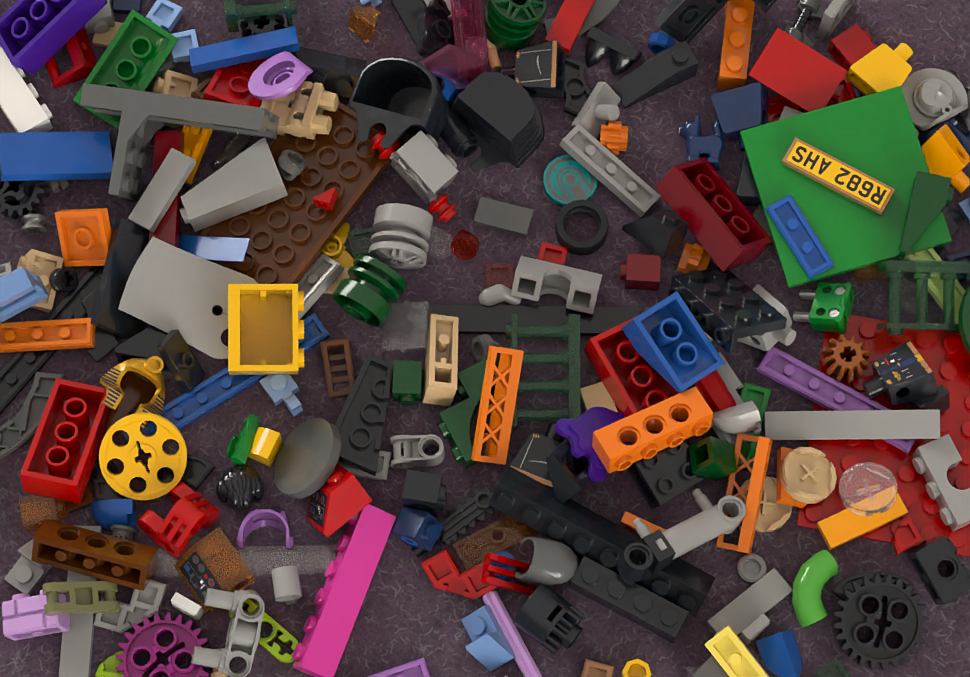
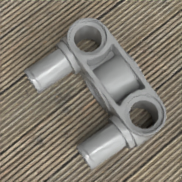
M207 588L204 605L230 610V613L233 615L228 626L225 649L221 648V651L194 646L191 663L217 668L218 672L230 677H246L252 668L254 654L259 643L264 602L261 596L254 590L239 589V591L234 590L233 593ZM254 598L258 601L257 608L254 611L247 612L242 609V604L246 599ZM236 656L245 659L244 666L238 670L229 667L230 660Z

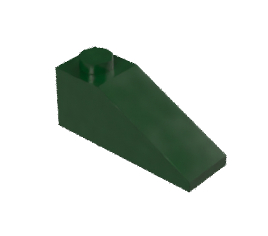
M917 171L898 259L906 257L940 216L945 205H951L954 188L950 187V177Z

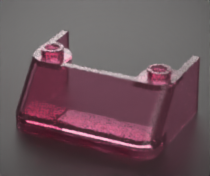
M450 0L455 46L448 44L420 61V63L427 66L433 73L469 85L480 74L486 72L488 45L482 0Z

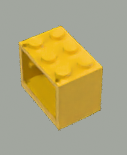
M228 284V371L230 375L298 374L299 368H304V348H298V339H304V320H298V311H304V291H298V284Z

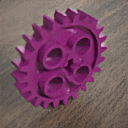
M167 612L165 620H161L158 613H155L154 622L151 623L146 617H143L144 626L140 627L133 623L132 625L136 632L134 634L125 632L124 635L129 640L128 643L118 644L124 651L123 654L115 655L118 661L123 662V664L115 667L117 672L125 673L121 677H143L145 673L151 670L153 671L149 677H158L160 675L168 677H210L204 671V668H210L207 666L191 664L187 669L177 667L178 660L181 657H192L194 646L205 647L209 643L207 638L198 639L203 633L201 628L192 631L194 626L192 620L183 625L182 615H179L175 621H172L170 612ZM172 634L174 640L171 645L167 647L159 645L162 635ZM181 643L185 644V647L183 649H180L175 652V650ZM141 653H149L151 657L145 666L136 665V658ZM161 655L165 658L168 657L169 664L167 666L160 664L158 658Z

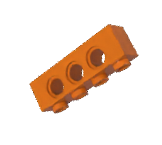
M695 386L594 431L592 447L609 474L616 470L623 471L629 468L632 463L643 458L650 459L658 451L667 447H676L689 437L703 435L711 428L713 412ZM675 419H681L684 422H677ZM654 430V431H657V432H659V433L653 434V433H650L649 431ZM631 442L633 445H625L623 443Z

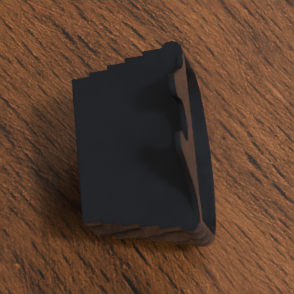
M399 56L382 57L366 65L357 79L347 107L357 112L358 139L360 142L365 143L369 140L370 131L374 125L378 124L386 128V135L381 141V146L384 149H389L403 133L415 136L420 130L425 135L430 134L438 142L449 114L448 101L442 93L437 78L430 69L416 60Z
M484 72L480 74L457 96L450 110H454L474 136H476L478 146L481 148V156L471 163L473 171H479L502 162L510 163L519 168L544 140L545 128L542 116L532 98L517 81L502 73Z

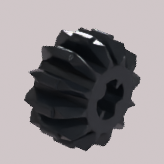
M265 4L262 10H258L257 7L253 6V13L245 12V20L240 23L242 38L286 28L284 26V17L278 15V10L273 8L268 11V6Z

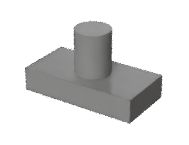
M598 82L571 125L575 127L579 123L597 139L600 134L601 124L618 119L620 111L617 105L621 98L606 82Z

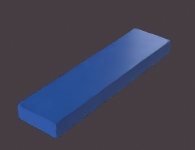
M293 26L189 49V56L194 74L272 57L284 51L290 53L299 51L300 47L296 29Z

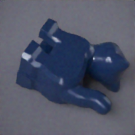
M696 116L694 120H688L679 127V135L686 141L687 159L685 162L705 157L715 170H719L721 166L720 156L724 147V135L719 120H716L713 124L714 135L701 136L702 127L699 116Z

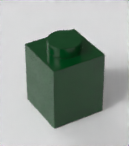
M394 360L393 401H398L401 405H414L415 401H422V361Z
M709 436L689 446L692 473L717 481L737 471L733 444Z

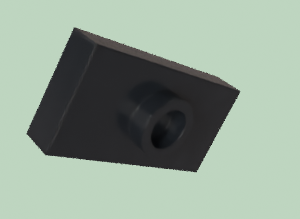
M171 330L156 347L184 392L192 391L206 373L179 330Z

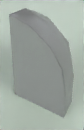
M752 400L713 413L712 423L723 432L740 434L761 428L759 410Z

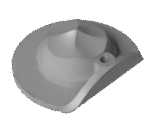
M926 68L912 73L901 87L913 124L923 131L969 108L967 93L962 83L954 75L941 69Z

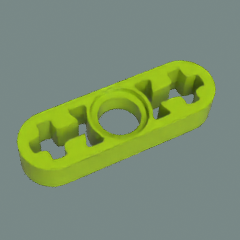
M246 599L242 604V607L249 606L248 612L254 611L257 608V605L250 599ZM264 612L262 623L267 622L271 624L273 631L267 638L260 637L259 644L280 662H293V653L291 655L285 653L282 656L280 655L282 650L278 644L274 642L272 647L268 644L276 639L278 632L283 634L278 638L284 644L293 643L291 646L293 652L298 641Z

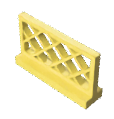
M729 625L722 627L713 638L704 644L729 677H769Z

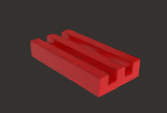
M494 553L485 554L481 578L482 583L531 596L536 590L534 585L526 583L525 587L489 576L490 572L516 579L514 577L515 571L491 565V562L525 572L528 571L531 564Z

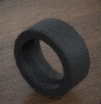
M582 199L568 203L557 216L555 227L557 241L561 246L568 248V252L571 254L582 256L594 253L606 241L609 226L607 215L599 205L592 201ZM583 213L593 217L598 224L596 236L590 241L583 242L569 237L565 226L571 216Z

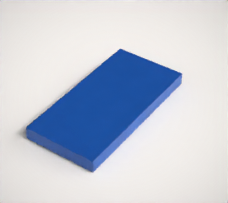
M109 131L0 133L1 181L111 178L113 158Z

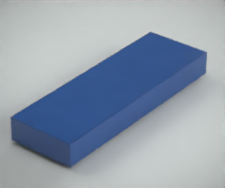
M791 194L766 207V212L809 280L834 267L832 259Z

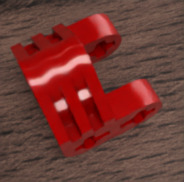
M181 481L168 492L169 498L175 505L164 520L151 510H147L137 520L140 529L174 558H178L188 549L190 537L194 536L201 528L208 529L219 518V509L217 507H212L210 501L204 500L199 492H194Z

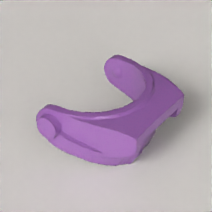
M269 509L250 511L243 520L236 539L237 546L244 548L245 539L253 530L259 527L271 526L285 534L286 548H291L294 545V537L290 536V528L285 511L278 513Z

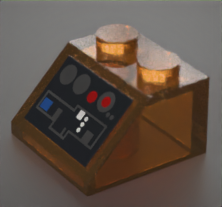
M220 527L197 541L174 565L206 614L216 608L204 605L207 588L234 593V590H243L255 581L252 573Z

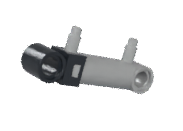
M697 488L692 492V495L702 512L663 532L659 529L653 533L640 518L635 519L633 525L642 540L640 543H631L626 547L618 563L619 574L629 582L640 581L644 578L648 569L651 574H654L669 566L673 559L722 534L733 533L746 513L743 501L736 496L728 495L721 498L718 504L713 506L707 496ZM724 512L730 514L732 517L726 516ZM630 559L638 561L640 565L633 564Z

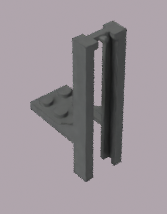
M83 83L80 100L81 106L93 108L97 114L121 117L108 194L132 202L137 201V197L140 196L143 188V183L140 179L142 169L147 164L145 149L155 138V132H159L165 124L276 139L280 117L273 115L266 108Z

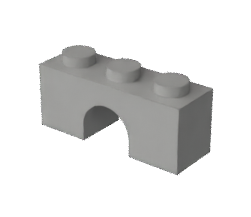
M521 256L515 271L511 295L539 301L540 296L543 294H556L567 301L566 308L593 314L603 275Z
M947 434L940 437V439L918 447L912 455L914 457L912 462L918 474H922L927 482L926 490L932 500L936 499L940 507L939 514L943 523L946 526L949 525L953 532L970 524V488L959 490L948 482L947 471L955 468L962 458L951 437Z

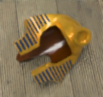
M152 356L148 359L131 358L111 368L100 378L99 383L106 387V397L102 403L112 409L107 422L109 428L119 419L127 416L128 412L135 407H138L135 413L146 412L163 417L165 383L161 372L164 363L160 357ZM149 420L144 421L140 427L144 428Z

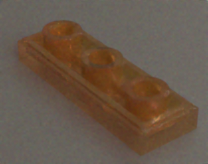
M507 515L452 545L465 570L485 560V554L505 551L520 543L524 538L531 537L539 532ZM495 533H501L503 538L497 541L492 536Z

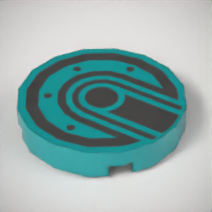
M570 154L556 157L548 164L544 171L543 188L547 197L553 203L565 206L576 200H591L597 189V178Z

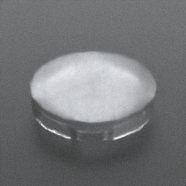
M865 462L851 466L842 474L839 481V495L842 503L855 514L863 516H873V513L878 512L881 514L895 503L897 497L896 478L889 469L880 464Z

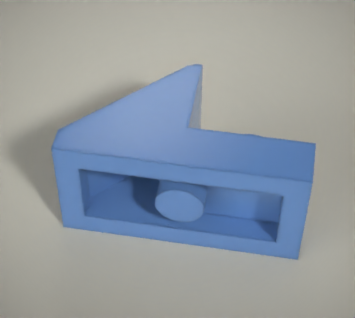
M489 605L482 606L461 620L472 640V643L465 647L466 650L490 672L516 657Z

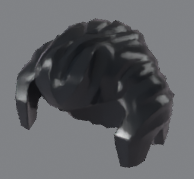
M234 465L227 468L221 475L216 487V494L222 503H227L225 499L227 498L234 509L243 511L249 508L254 496L257 497V500H262L264 484L255 469L245 465Z

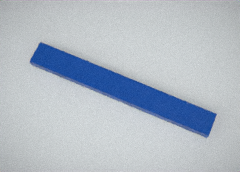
M315 312L303 319L304 339H298V348H304V353L330 337V334ZM227 366L196 385L192 391L185 392L164 405L163 417L172 422L180 431L267 375H230ZM149 420L144 428L140 427V430L144 435L151 436L156 433L157 426L153 421ZM122 431V434L126 438L127 442H129L128 433ZM137 441L139 446V455H141L144 453L143 449H141L139 441Z

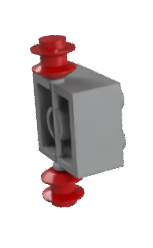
M381 130L371 139L373 145L370 150L378 149L381 152L379 159H387L389 157L392 160L390 165L426 204L431 203L428 212H435L438 215L437 223L441 220L444 223L448 222L457 213L454 208L458 204L450 205L447 201L449 194L440 195L438 198L437 196L452 183L459 172L456 169L457 164L447 154L444 156L437 148L438 143L430 134L425 135L421 130L399 150L397 149L399 148L400 140H397L389 149H384L381 146V141L386 133Z

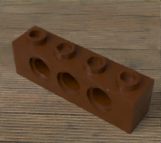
M46 519L34 536L31 561L144 591L155 573L158 548Z

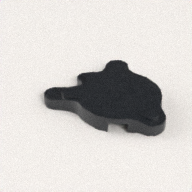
M431 0L428 7L422 10L417 17V29L420 39L416 45V50L422 57H426L433 52L441 65L452 63L459 71L465 72L470 68L471 64L463 49L460 25L453 26L448 18L452 13L449 11L444 0Z

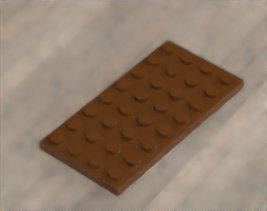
M339 102L337 111L324 110L322 114L331 117L332 127L329 134H316L314 140L307 139L306 136L297 137L286 133L284 136L279 135L269 147L278 171V158L284 150H293L300 154L306 162L305 169L292 181L285 180L280 174L288 196L205 228L199 236L250 238L243 262L208 261L253 278L258 284H298L390 165L392 160L389 157L387 159H379L381 152L378 149L370 150L373 145L371 139L381 130L386 133V129L376 124L370 131L369 140L365 143L360 142L358 139L357 112ZM401 138L398 139L400 143L397 150L404 145V140ZM334 187L337 188L338 197L332 211L315 206L313 200L315 196Z

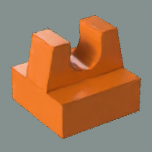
M686 243L677 270L684 273H689L692 270H705L708 267L711 256L699 244L694 243V245Z

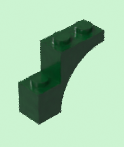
M487 358L457 373L456 392L461 400L465 398L466 400L439 413L440 423L437 424L438 429L444 439L449 438L454 447L450 448L455 461L458 464L463 462L466 469L476 464V461L471 460L473 449L470 441V428L480 406ZM496 383L491 388V395L494 394Z

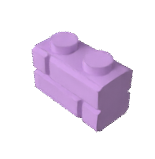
M43 589L40 590V595L31 597L30 594L25 593L15 594L12 596V600L2 603V617L4 618L3 634L5 637L16 641L70 631L69 614L45 615L44 605L47 604L46 595H43ZM58 594L59 602H66V595Z

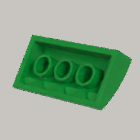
M132 9L84 83L146 91L179 39ZM83 85L73 99L79 106H81L80 100ZM83 107L119 130L121 117L97 114L93 108Z

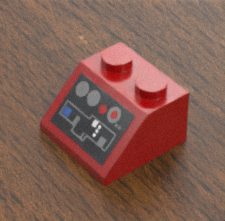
M336 464L332 474L323 486L310 495L306 520L312 527L328 538L373 500L351 472Z

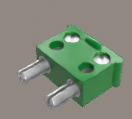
M819 282L817 290H800V299L813 300L810 312L795 311L793 313L794 321L810 322L813 331L839 332L840 335L846 332L855 299L850 282L845 284Z

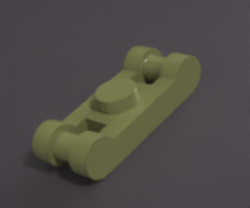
M108 581L49 582L42 585L43 595H46L47 604L44 605V613L47 616L80 613L114 614L120 612L119 602L116 601L115 595L118 592V585L116 583ZM98 593L103 594L104 601H99ZM58 594H66V602H59Z

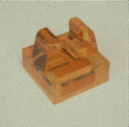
M358 4L351 9L347 27L367 43L374 37L378 20L375 18L380 15V12L374 6L364 9Z

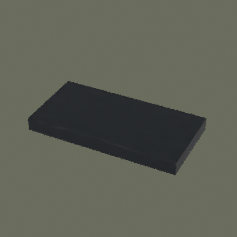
M117 218L114 223L91 324L128 340L144 330L145 322L118 308L131 271L149 243L150 231L126 219Z

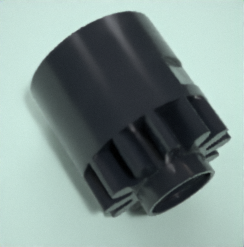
M541 584L522 606L513 624L551 653L555 654L562 646L568 650L581 634L583 628L578 624L581 622L580 620L584 614L550 587Z

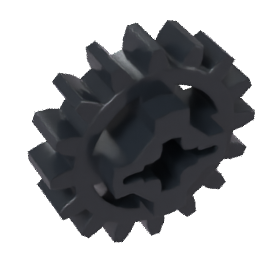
M0 174V213L5 217L9 216L13 220H16L18 215L20 217L27 215L28 212L37 214L36 207L38 205L41 207L45 206L41 201L42 197H49V193L44 188L49 187L50 183L46 180L1 181Z

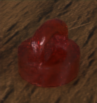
M464 229L459 230L451 242L453 254L463 260L474 258L480 247L477 237Z

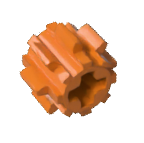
M608 121V125L601 124L600 143L614 155H619V151H626L628 126H622V121Z

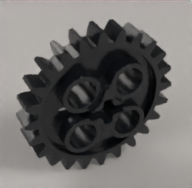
M874 573L872 582L866 576H862V585L852 581V592L845 589L842 590L846 596L845 601L839 599L835 601L841 606V610L832 611V614L839 617V621L831 623V626L840 628V632L836 633L834 638L844 639L839 648L841 650L850 648L847 657L851 660L859 655L858 664L861 666L868 660L869 668L873 670L878 662L883 670H887L888 662H891L894 667L898 668L899 658L908 663L909 657L907 653L909 651L915 654L919 653L914 646L915 643H925L919 637V634L929 631L921 626V622L928 621L929 617L920 615V612L927 607L924 604L916 603L921 597L920 594L910 595L913 589L912 585L907 584L901 588L903 584V579L897 578L892 584V577L889 574H886L883 581H881L879 574ZM883 596H886L887 599L882 610L881 600ZM866 597H872L875 601L874 608L869 612H864L862 609V602ZM901 602L903 613L899 617H893L891 614L892 605ZM882 617L886 619L885 625L881 624L878 626L874 624L875 618L880 619ZM862 626H867L869 628L868 638L864 641H859L856 634L857 630ZM892 631L897 632V643L892 647H888L886 644L887 634ZM877 633H878V641H879V644H878V647L875 648V647H874V642H875V640H876V638H877Z

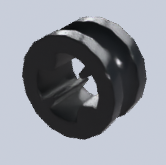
M65 266L51 272L49 283L54 291L65 293L77 287L78 276L73 268ZM61 277H66L67 282L62 283Z

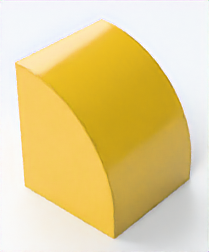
M258 427L248 457L271 467L283 443L281 434L271 429Z

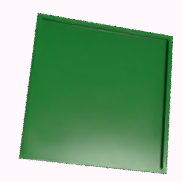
M901 86L740 131L742 143L788 288L898 258L914 178L917 171L930 173ZM795 137L894 188L895 192L882 215L783 165L782 160ZM789 194L793 197L834 263V267L811 280L804 273L766 212V207ZM943 212L907 255L951 243L952 239Z

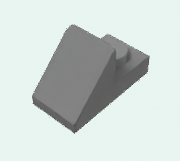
M34 538L19 548L18 552L22 556L4 578L6 582L22 593L30 595L52 567L31 561Z

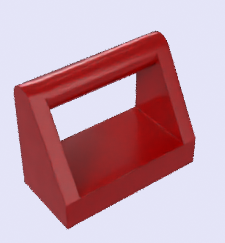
M84 26L66 43L74 67L61 75L54 55L45 63L54 88L88 78L97 64Z

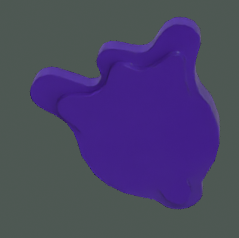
M592 407L576 419L563 418L555 424L556 432L569 440L572 455L575 458L585 456L588 459V476L594 482L602 481L606 476L607 470L592 447L593 432L626 417L622 412H615L605 407Z

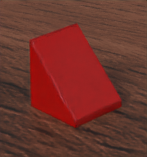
M334 187L313 198L315 206L332 211L338 197L337 188Z

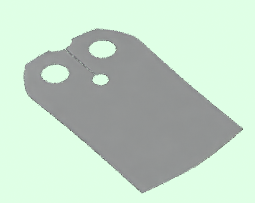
M152 237L131 271L118 309L166 333L178 329L187 344L213 358L226 359L228 358V346L222 343L221 334L224 330L228 329V284L258 283L245 274L223 267ZM216 305L221 306L223 309L222 314L219 316L212 313V308Z

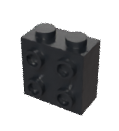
M688 438L676 447H667L658 451L654 457L650 459L643 458L632 463L627 468L651 510L663 505L705 479V477L692 473Z

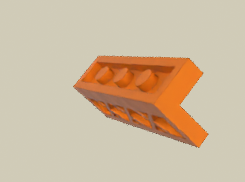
M489 345L471 456L473 461L506 465L524 353L522 350ZM497 353H501L497 368L495 365ZM496 383L493 397L491 395V388ZM491 412L490 423L488 426V424L486 423L487 415ZM486 441L485 454L483 456L481 455L482 444Z
M737 434L734 450L737 471L729 476L726 496H733L735 486L739 492L734 496L743 497L746 502V513L742 526L741 524L738 526L740 530L738 545L725 543V534H722L717 538L716 547L751 554L773 441L771 438ZM743 440L757 443L755 457L749 461L741 453ZM741 458L744 464L738 468L739 459ZM747 467L751 473L750 484L742 490L735 481L736 475Z

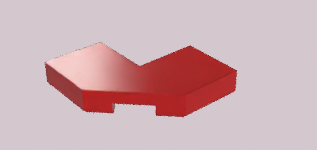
M445 548L421 562L435 589L446 592L450 591L475 600L497 588L496 586L481 582L484 560L461 572L448 548ZM490 572V577L497 578L495 573Z

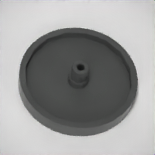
M311 418L301 423L290 433L280 448L274 466V481L282 493L295 499H301L312 495L323 486L332 474L341 451V436L336 426L322 418Z

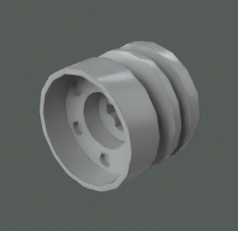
M399 203L380 205L375 211L373 229L376 233L371 236L372 245L369 247V256L389 267L402 269L422 268L427 262L426 253L429 250V245L426 240L431 237L433 216L428 211L412 205Z

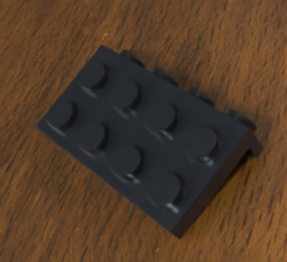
M714 266L710 269L692 270L689 273L672 276L669 296L678 292L703 331L728 353L736 350L737 339L781 330L786 327L787 318L729 270L723 272L719 267Z

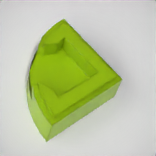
M124 651L115 653L101 663L95 677L123 676L124 672H117L115 670V667L123 664V662L115 658V655L123 654Z

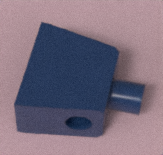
M761 82L710 95L724 135L730 141L739 140L740 150L744 152L745 149L740 131L768 123V92Z

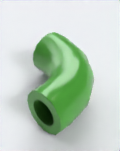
M821 550L800 567L794 579L792 604L801 628L809 626L828 615L821 600L822 589L829 579L838 575L839 570L834 557L827 550Z

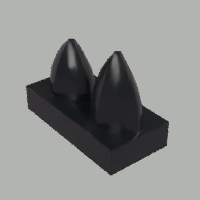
M591 26L587 34L589 37L585 50L587 67L598 64L612 49L610 67L612 74L617 75L629 69L634 61L638 62L642 55V52L593 26Z

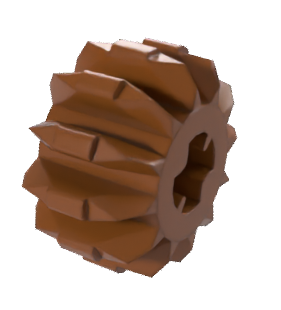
M844 334L839 335L838 341L831 338L828 342L829 347H824L822 351L825 358L822 359L821 363L823 366H829L826 372L827 375L837 374L836 381L840 382L843 376H845L848 383L853 381L854 376L860 379L864 375L863 370H867L870 366V363L867 361L870 357V351L863 350L866 345L865 341L858 344L855 343V335H852L849 341ZM842 355H846V356H847V357L844 358L843 360L841 359V356H842ZM850 358L851 360L850 362H846L845 359Z

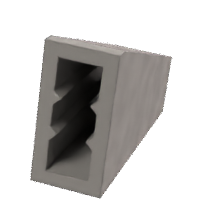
M263 138L181 196L184 207L179 210L185 224L191 223L194 231L197 232L288 196L266 139Z

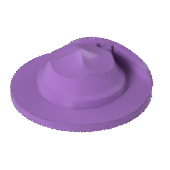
M284 51L264 61L253 72L249 79L248 88L255 98L261 100L285 97L295 91L313 70L290 52Z

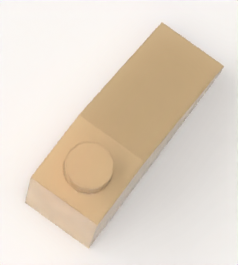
M438 314L430 315L422 403L451 406L457 390L459 317Z

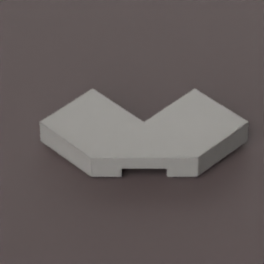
M150 579L144 591L134 589L130 604L118 601L120 612L114 614L97 613L93 625L124 633L133 628V623L137 625L142 623L143 617L149 619L155 613L160 612L168 584Z

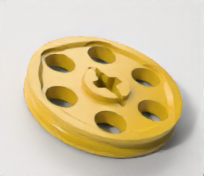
M134 413L119 419L106 432L99 450L100 469L106 482L119 494L134 500H151L170 492L181 480L187 463V448L181 432L168 419L153 413ZM146 420L153 421L157 426V431L154 435L146 436L141 432L140 425ZM123 430L128 433L129 442L126 445L119 446L114 443L112 436L116 431ZM167 439L176 440L179 444V450L175 454H167L162 448L164 441ZM137 441H139L140 447L145 453H151L147 464L150 472L147 471V467L142 460H136L135 458L139 455ZM117 458L123 462L124 469L122 472L114 474L108 470L107 463L111 459ZM163 467L172 469L174 478L170 482L160 481L157 476L159 469ZM135 477H141L146 481L147 486L141 492H135L130 487V481Z

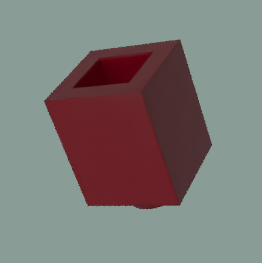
M627 254L626 263H621L620 280H625V289L658 291L661 256Z

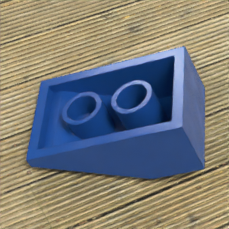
M678 292L673 293L621 328L637 353L678 393H681L725 364Z

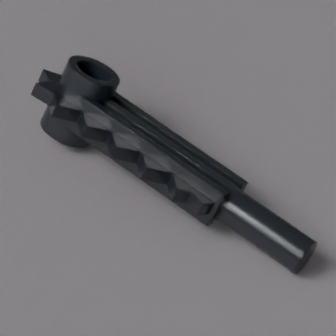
M488 487L483 491L475 490L474 498L466 496L465 505L457 503L455 512L447 510L446 519L438 517V522L444 527L434 546L441 541L448 546L452 541L457 542V534L466 535L467 527L476 529V521L485 522L486 513L494 515L495 508L488 505L494 492H490ZM415 547L411 548L417 558L427 552Z

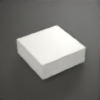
M177 592L171 599L172 605L176 609L195 620H200L205 612L200 605Z

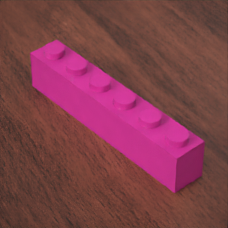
M368 504L347 521L349 525L346 533L340 536L336 544V550H338L336 558L329 563L326 569L325 577H327L324 588H320L316 594L314 604L317 606L313 616L310 615L304 624L303 631L306 633L303 641L297 644L293 652L292 659L295 661L292 668L313 677H334L396 516Z

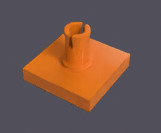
M107 208L73 209L55 212L64 267L104 266L112 236Z

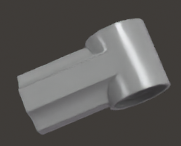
M283 566L273 569L271 574L275 600L285 602L286 605L297 604L298 599L303 595L298 567Z

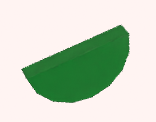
M253 414L242 422L245 424L239 436L233 434L228 445L227 456L230 457L231 462L238 466L246 463L260 419Z

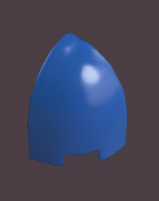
M106 499L91 503L92 517L106 531L110 532V526L125 525L136 529V504L133 499Z
M793 630L783 631L756 641L764 664L776 676L798 677L801 674L802 659Z

